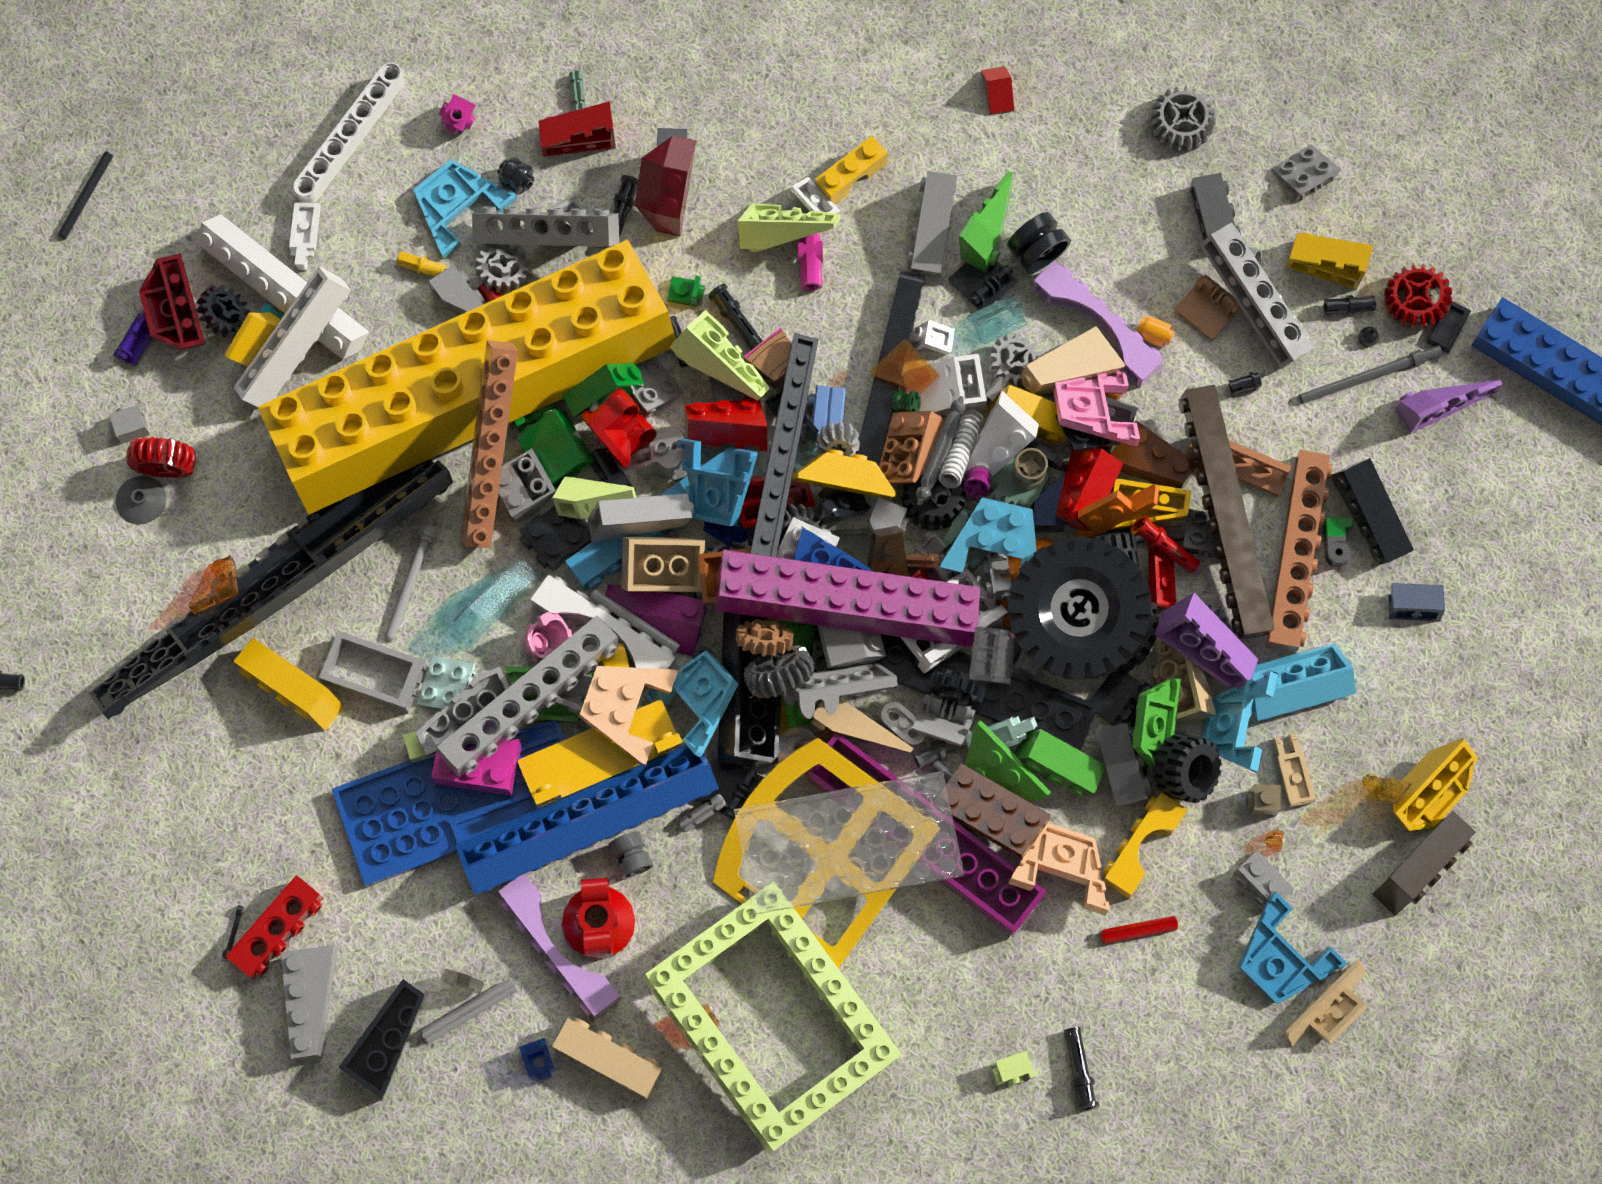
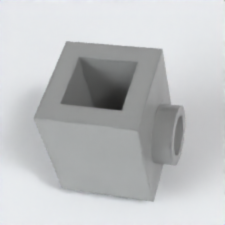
M139 405L120 407L114 413L109 414L112 422L108 424L112 438L117 437L121 444L150 435L144 413Z

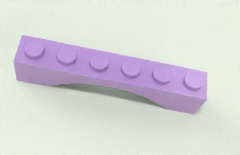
M1053 261L1034 279L1032 289L1048 304L1077 310L1089 316L1107 332L1116 346L1119 357L1125 364L1123 370L1140 388L1161 368L1163 359L1159 351L1145 344L1142 336L1134 330L1131 331L1125 325L1122 317L1109 311L1106 303L1099 297L1095 298L1082 281L1074 279L1066 266L1059 265L1056 261Z
M526 874L518 876L498 891L502 897L499 903L507 913L510 911L514 912L518 918L514 922L523 934L527 931L534 939L530 943L539 955L544 952L550 960L546 964L555 975L560 972L566 981L562 983L571 996L575 993L582 1001L578 1005L587 1017L592 1014L597 1019L621 1000L619 994L604 975L592 973L574 965L554 947L543 924L541 895Z

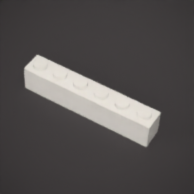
M321 267L316 269L235 384L234 389L242 400L258 407L277 397V394L283 385L289 381L291 374L298 364L304 360L305 354L310 347L318 340L320 333L327 323L333 319L337 309L347 299L351 289L342 278Z

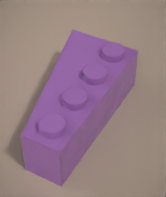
M1194 592L1163 611L1154 634L1230 689L1234 687L1239 689L1245 686L1246 681L1251 680L1258 658Z

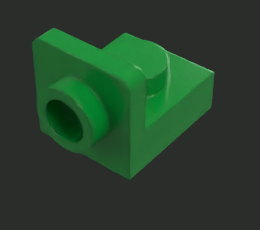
M672 276L667 302L697 307L698 299L703 300L705 285H701V276H696L695 280Z

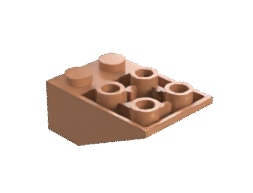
M932 411L893 413L879 464L880 470L890 484L915 483L925 471L945 419Z

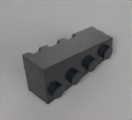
M402 979L338 1068L381 1099H384L425 999V994Z

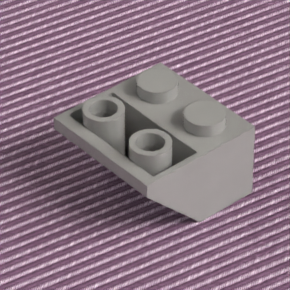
M533 449L528 450L502 466L498 493L511 517L518 523L541 511L554 496L556 490Z

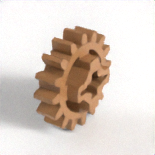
M754 619L752 623L745 621L744 625H739L736 632L737 646L743 647V651L750 650L751 654L755 655L761 654L765 656L768 654L776 656L777 652L785 654V650H791L793 633L792 629L786 628L785 624L779 625L777 621Z

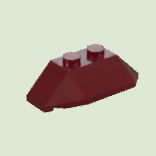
M672 135L642 157L634 206L656 232L681 236L697 140Z
M181 253L156 259L153 268L139 290L151 338L178 350L206 345Z

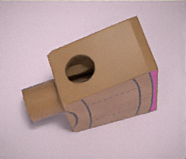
M780 327L744 356V362L753 365L763 380L775 389L784 382L791 342Z

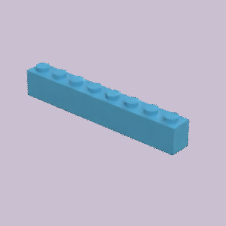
M732 446L728 447L700 468L732 474L734 448ZM688 476L659 496L687 494L686 486H689ZM683 527L627 537L666 538L665 535L670 531L674 530V532L682 529ZM623 537L592 542L565 561L567 568L584 591L588 588L591 590L597 588L603 583V578L608 574L615 575L622 570Z

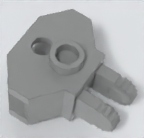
M674 426L663 428L655 441L650 442V447L636 452L635 459L640 463L636 467L638 475L644 476L658 472L660 476L666 475L674 482H679L687 477V472L683 471L681 464L684 461L683 451L678 449L677 440L685 439V435Z

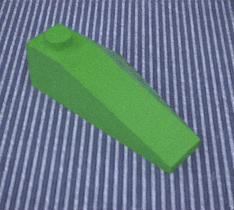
M1008 171L994 188L992 199L986 198L984 200L981 212L975 211L959 235L960 260L968 262L987 272L990 265L994 266L1000 256L999 247L1013 187L1012 172Z

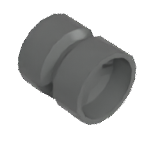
M640 831L622 835L608 844L614 859H619L617 867L622 879L634 877L653 867L649 853L643 851L645 844Z

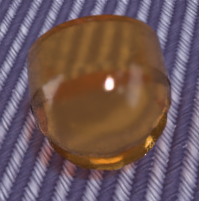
M1271 830L1267 832L1264 840L1265 845L1273 851L1281 852L1284 831Z

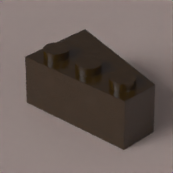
M898 525L872 531L867 566L871 571L909 577L903 536Z

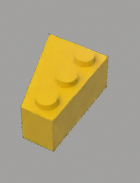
M1008 385L1001 390L1039 424L1036 438L1044 439L1052 445H1059L1067 441L1064 432L1055 418V415H1058L1055 402L1012 385ZM1001 392L993 401H990L984 424L998 401Z

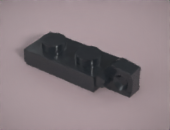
M843 491L824 498L821 501V506L814 513L819 520L831 517L836 523L862 515L871 507L866 502L863 494Z

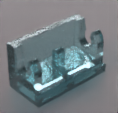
M1011 296L966 316L970 325L975 329V332H973L975 337L983 345L1027 325L1020 302Z

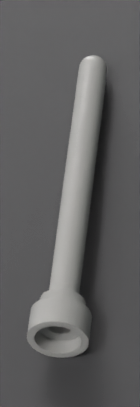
M420 523L416 534L418 535L417 540L419 542L385 634V638L388 641H393L396 637L428 544L436 540L439 530L431 525Z

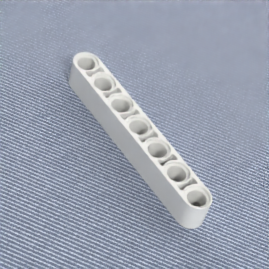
M386 63L379 69L297 177L293 188L301 203H315L402 89L404 79L401 69L397 64ZM390 76H397V77H396L395 79H393V80H388V79H387V78L390 77ZM377 94L383 95L381 98L378 99L373 98ZM362 113H369L366 117H359ZM347 132H354L351 136H344ZM335 150L340 151L337 155H330ZM320 169L326 170L323 174H316ZM311 188L310 192L301 193L304 189Z

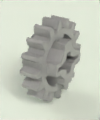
M496 244V247L493 249L488 245L486 252L480 251L479 258L476 259V276H480L479 282L481 284L487 282L488 290L495 287L496 293H499L501 289H505L506 293H509L511 287L516 290L519 289V283L522 285L526 284V278L529 277L530 262L525 260V252L518 253L517 246L510 249L509 244H505L504 247Z
M1008 333L1003 338H998L995 344L990 347L991 354L987 357V360L993 362L988 367L989 370L995 369L996 371L993 376L994 379L1002 376L1009 382V385L1015 386L1018 383L1020 388L1023 387L1020 375L1026 365L1037 360V357L1041 354V352L1033 350L1036 344L1032 343L1029 345L1027 343L1029 337L1027 336L1021 340L1019 333H1016L1013 337ZM1020 357L1016 362L1010 364L1013 359Z

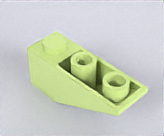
M565 476L552 498L559 516L584 519L589 517L598 501L637 497L634 488L630 486Z

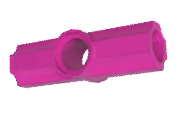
M820 233L800 238L798 242L801 289L806 291L821 289L823 284L821 263H823V243L820 241Z

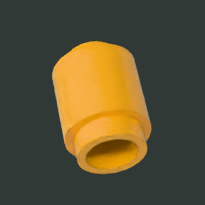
M1143 316L1136 331L1142 336L1144 341L1160 348L1164 344L1169 345L1174 331L1170 330L1171 324L1151 316L1149 318Z

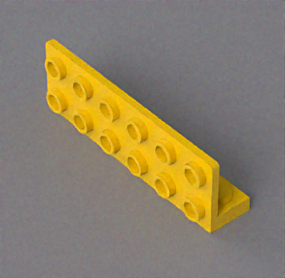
M662 700L635 710L628 733L653 742L647 761L682 747L681 737L679 733L676 734ZM594 728L518 760V765L537 809L640 765L632 756L624 753L618 748V745L606 736L604 737Z

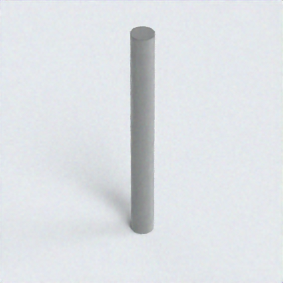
M595 589L591 594V599L603 605L620 618H623L638 630L646 633L661 645L666 646L674 653L679 650L680 644Z

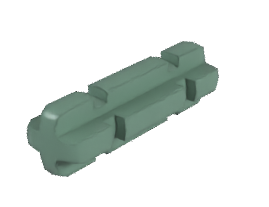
M580 70L571 71L569 79L573 111L586 108L582 72Z

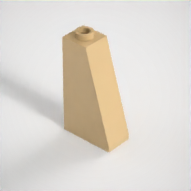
M1096 326L1026 365L1020 378L1024 387L1030 390L1032 394L1038 396L1052 393L1056 382L1083 377L1085 380L1096 379L1097 375L1104 373L1107 376L1116 375V371L1123 370L1125 364Z

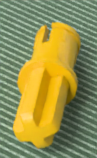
M403 251L399 253L396 261L398 266L417 271L418 275L423 273L435 277L447 269V265L427 260L426 256L421 258Z

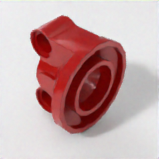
M619 389L611 393L608 399L596 410H585L580 416L617 462L626 469L631 464V456L643 446L650 444L655 439L657 432L646 418L639 413V406L623 389Z
M608 878L581 879V891L570 899L564 909L562 928L565 939L574 951L586 958L604 959L615 956L627 947L634 935L636 919L630 902L622 893L609 886ZM595 907L604 908L608 912L607 922L599 928H592L585 922L587 912Z

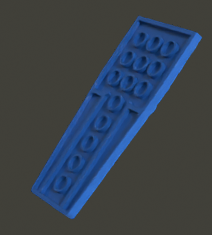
M555 720L521 729L511 739H519L521 743L519 759L565 740L561 727ZM467 744L465 747H472V746H476V745H475V744ZM435 756L414 763L406 761L332 788L365 887L448 857L457 852L456 844L537 810L519 765L512 796L435 784L431 778Z

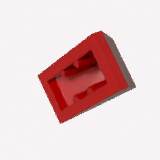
M1006 67L981 70L990 115L1014 111L1012 77Z

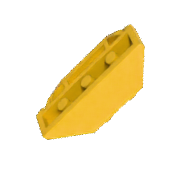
M829 449L828 452L817 456L792 474L791 481L882 499L895 497V490L876 462L868 461L867 456L853 454L852 457L843 456V452L839 450Z
M1460 738L1429 751L1395 787L1393 813L1406 830L1414 831L1434 828L1468 792L1473 776L1474 764H1476L1478 757L1465 739Z

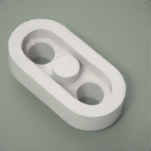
M891 702L883 707L881 721L895 736L911 747L919 746L924 742L926 736L917 732L918 736L916 738H911L908 735L917 718L902 704ZM896 713L899 718L896 721H892L889 715Z

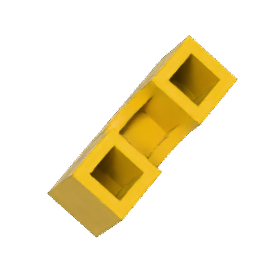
M871 135L817 177L815 184L835 205L850 193L852 185L864 175L870 178L887 164L888 152Z

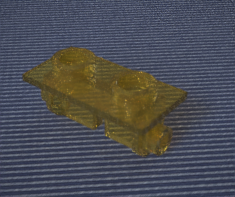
M1371 773L1366 774L1362 778L1364 787L1370 792L1366 798L1395 805L1404 799L1407 790L1412 785L1409 782L1398 781L1396 778H1378Z

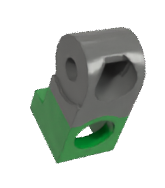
M1326 517L1324 520L1325 560L1332 567H1341L1350 556V549L1346 544V532L1352 529V517Z

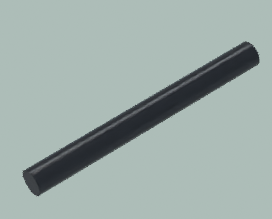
M104 151L60 228L58 236L67 239L112 160L113 155Z

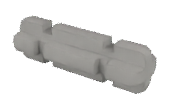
M718 794L711 798L710 802L707 801L690 812V816L686 815L680 819L679 825L685 832L690 831L695 827V824H700L715 814L716 810L719 811L726 805L725 799Z

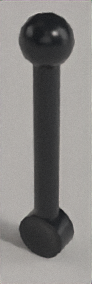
M237 906L228 945L222 953L224 959H228L225 956L232 949L244 906Z

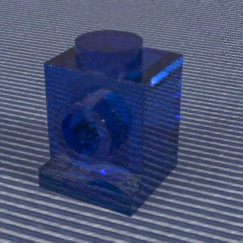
M545 1038L519 1047L531 1080L536 1078L537 1082H542L552 1078L551 1072L556 1071ZM537 1058L544 1059V1065L542 1067H536L534 1065V1062Z

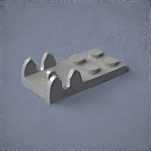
M877 662L814 672L810 680L804 682L802 687H797L795 691L787 692L786 695L782 694V697L789 705H794L797 700L802 715L811 719L817 700L821 699L823 701V708L829 715H832L837 710L839 696L848 694L850 696H861L865 691L871 690L875 692L887 691L888 687L897 686V676Z

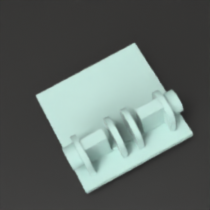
M433 656L416 704L437 709L445 708L451 702V699L457 694L459 695L472 681L473 676L476 675L474 672L475 664Z

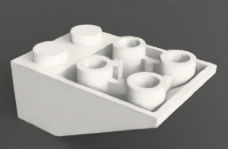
M979 354L952 357L903 372L906 394L915 391L920 395V411H932L940 417L947 416L951 413L950 406L952 402L960 396L964 397L965 410L985 411L986 395Z

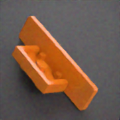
M1153 484L1128 498L1117 490L1082 508L1078 512V519L1092 531L1077 530L1076 536L1096 537L1126 520H1130L1136 515L1152 509L1158 502L1159 486Z

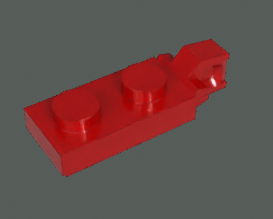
M1149 547L1148 569L1151 603L1155 602L1158 609L1166 610L1176 604L1174 560L1158 548Z

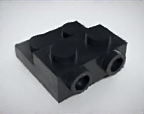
M555 505L542 516L538 514L519 529L522 535L519 539L528 550L533 548L538 554L535 558L544 569L549 567L553 572L564 564L567 559L591 542V536L575 518L559 516Z

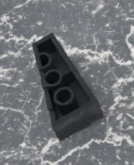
M1371 458L1356 462L1331 474L1333 483L1356 521L1360 533L1368 542L1371 556L1376 562L1378 561L1380 565L1387 564L1414 551Z

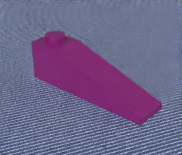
M608 584L605 596L680 644L681 646L677 653L693 655L697 648L707 611V605H703V600L658 591H627L622 589L621 586ZM611 612V615H613L617 619L620 618L619 616Z

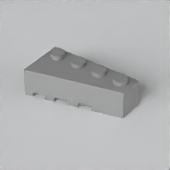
M927 171V177L921 178L919 192H924L923 201L917 202L915 216L920 217L918 226H913L911 237L912 241H916L914 251L909 250L907 265H912L911 272L941 276L957 175Z

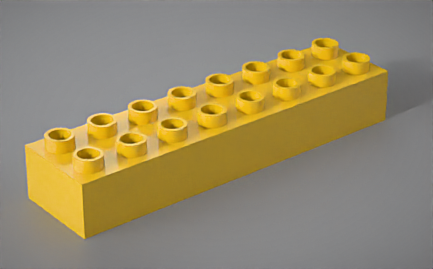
M628 239L258 406L287 473L308 515L473 440L487 340L511 342L518 350L508 423L564 398L563 394L605 364L634 363L637 365L671 349L670 346L676 338L669 312Z

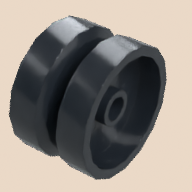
M1049 212L1041 213L1027 221L1007 242V247L1016 257H1021L1020 264L1029 274L1040 271L1058 259L1071 244L1070 237L1063 229H1057L1058 222Z

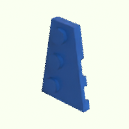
M801 525L793 560L871 571L865 564Z

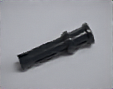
M629 175L621 176L620 181L622 183L619 192L614 196L615 207L613 213H618L619 238L628 212L635 204L634 198L638 179Z
M725 283L717 286L708 294V298L713 300L719 307L721 316L730 320L751 350L754 349L763 340L741 312L740 302L734 300L728 292V286Z
M1081 1027L1065 1029L1064 1033L1074 1077L1071 1088L1075 1089L1077 1099L1076 1111L1097 1108L1100 1105L1095 1099L1093 1089L1095 1080L1089 1075Z

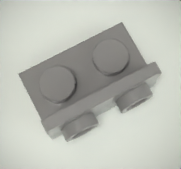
M1258 850L1234 872L1237 875L1235 878L1237 883L1245 890L1249 888L1256 895L1254 900L1263 909L1273 891L1277 892L1284 899L1294 890L1291 884Z

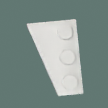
M1003 391L976 439L966 467L967 471L974 467H983L993 476L1036 438L1039 424Z

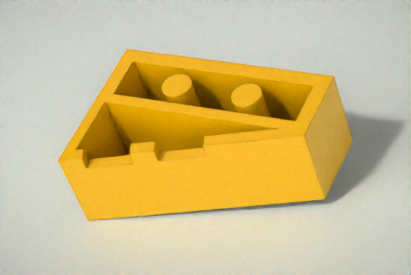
M1298 232L1286 267L1357 290L1367 270L1374 245Z
M1116 479L1111 493L1119 490L1128 498L1153 484ZM1158 485L1157 505L1130 520H1126L1111 530L1132 528L1134 522L1141 515L1148 516L1149 521L1153 524L1184 520L1188 516L1192 490Z

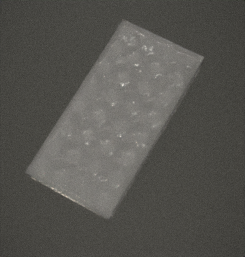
M943 771L734 809L753 915L964 876Z

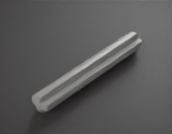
M511 978L503 981L421 1031L423 1039L426 1043L433 1042L518 990L516 984Z

